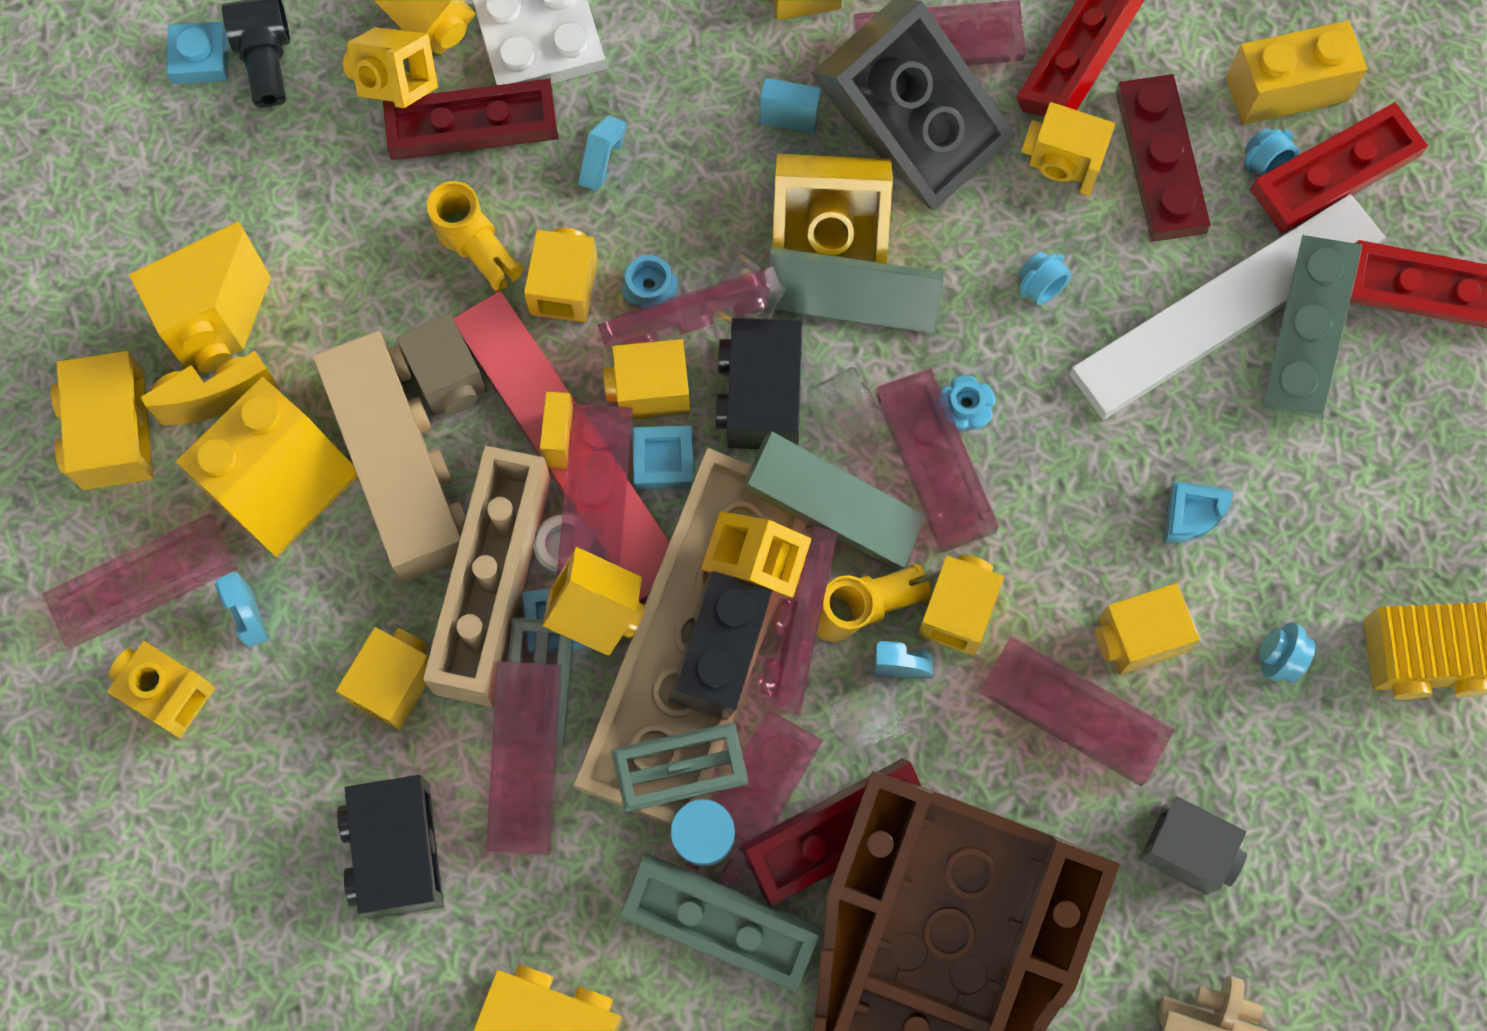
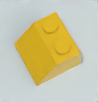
M777 154L772 247L887 264L893 189L891 159Z
M239 221L128 274L159 336L184 368L192 365L197 373L215 372L222 364L230 360L232 355L244 350L271 279L269 272Z
M263 376L175 461L200 489L276 558L358 477L354 465L300 409Z

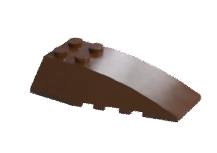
M872 771L827 894L813 1031H1045L1060 1008L1063 1009L1076 990L1120 864L1052 834L937 791Z

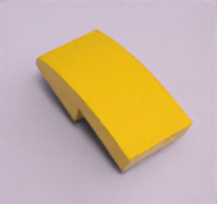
M254 350L245 357H236L228 360L217 369L215 376L206 382L202 380L192 365L182 371L170 372L158 379L153 385L152 390L141 396L140 399L161 425H177L222 416L262 376L277 390L279 386Z

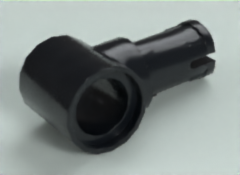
M240 0L223 3L222 16L227 38L233 53H239V58L245 62L252 102L259 108L284 104L286 96L279 59L284 54L283 45L290 44V35L282 0Z

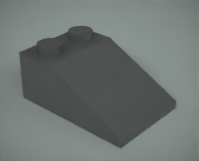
M891 0L811 73L842 116L881 158L891 159L892 170L930 210H935L1016 136L925 4L919 0Z

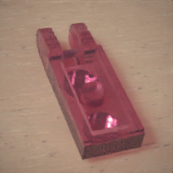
M770 709L742 754L749 784L721 791L715 800L731 815L735 836L743 840L741 844L776 825L823 742L822 739ZM740 846L734 857L729 859L721 873L722 878L719 884L731 889L735 888L748 865ZM686 861L685 865L695 871H699L701 866L693 865Z

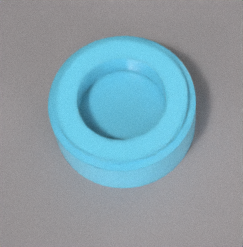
M701 799L687 803L676 813L671 825V838L675 850L685 861L697 866H710L723 860L731 851L735 840V828L731 815L722 805L711 800Z

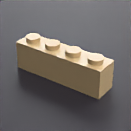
M378 330L312 355L389 561L401 582L453 563L466 514L460 501L449 505L442 486L453 481L440 448L431 452L428 451L422 433L432 430L420 397L411 400L407 397L402 382L412 379V375L400 346L389 349L381 331Z
M486 445L484 447L423 681L435 696L494 708L510 645L512 618H517L522 592L534 551L533 545L537 529L541 523L551 484V477L544 457Z

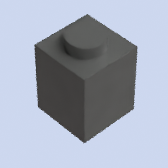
M1176 796L1164 805L1139 860L1209 895L1220 890L1223 884L1231 887L1238 878L1247 857V853L1239 849L1247 831Z

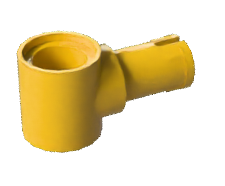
M458 181L444 182L434 188L427 200V213L438 241L447 249L456 251L462 258L468 257L490 282V286L495 291H502L508 287L507 282L504 280L505 275L514 283L523 273L524 267L512 257L495 237L496 228L482 213L474 190L466 183ZM463 211L469 213L459 222L449 223L445 221L454 212Z
M917 563L910 565L909 568L875 579L868 575L860 578L850 575L839 576L830 581L810 602L807 611L809 626L814 634L822 640L832 643L842 642L861 628L883 621L885 613L930 600L931 587L929 581L910 586L917 583L918 579L923 578L926 573L922 566ZM830 598L842 599L849 605L852 612L851 621L840 620L833 614L829 603Z

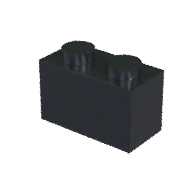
M732 318L731 339H719L718 374H729V394H717L716 429H727L728 448L759 449L765 436L770 432H774L798 445L803 320Z
M711 572L702 589L668 702L727 720L737 710L773 590L719 572Z
M413 775L344 787L346 805L338 806L337 822L342 842H350L353 867L344 869V888L348 905H357L358 914L369 920L444 907L430 784L421 775Z

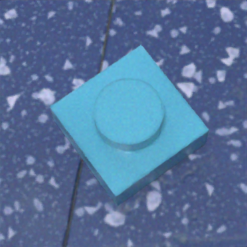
M224 22L168 25L167 75L172 84L228 81V38Z

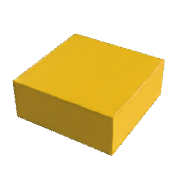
M546 391L540 451L542 457L545 458L548 468L569 470L574 424V409L570 393Z

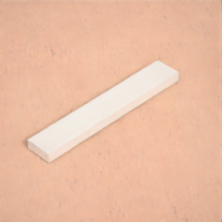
M1349 194L1073 366L1069 375L1102 420L1284 307L1287 303L1302 235L1350 243L1363 240L1378 244L1383 243L1386 238L1356 199Z

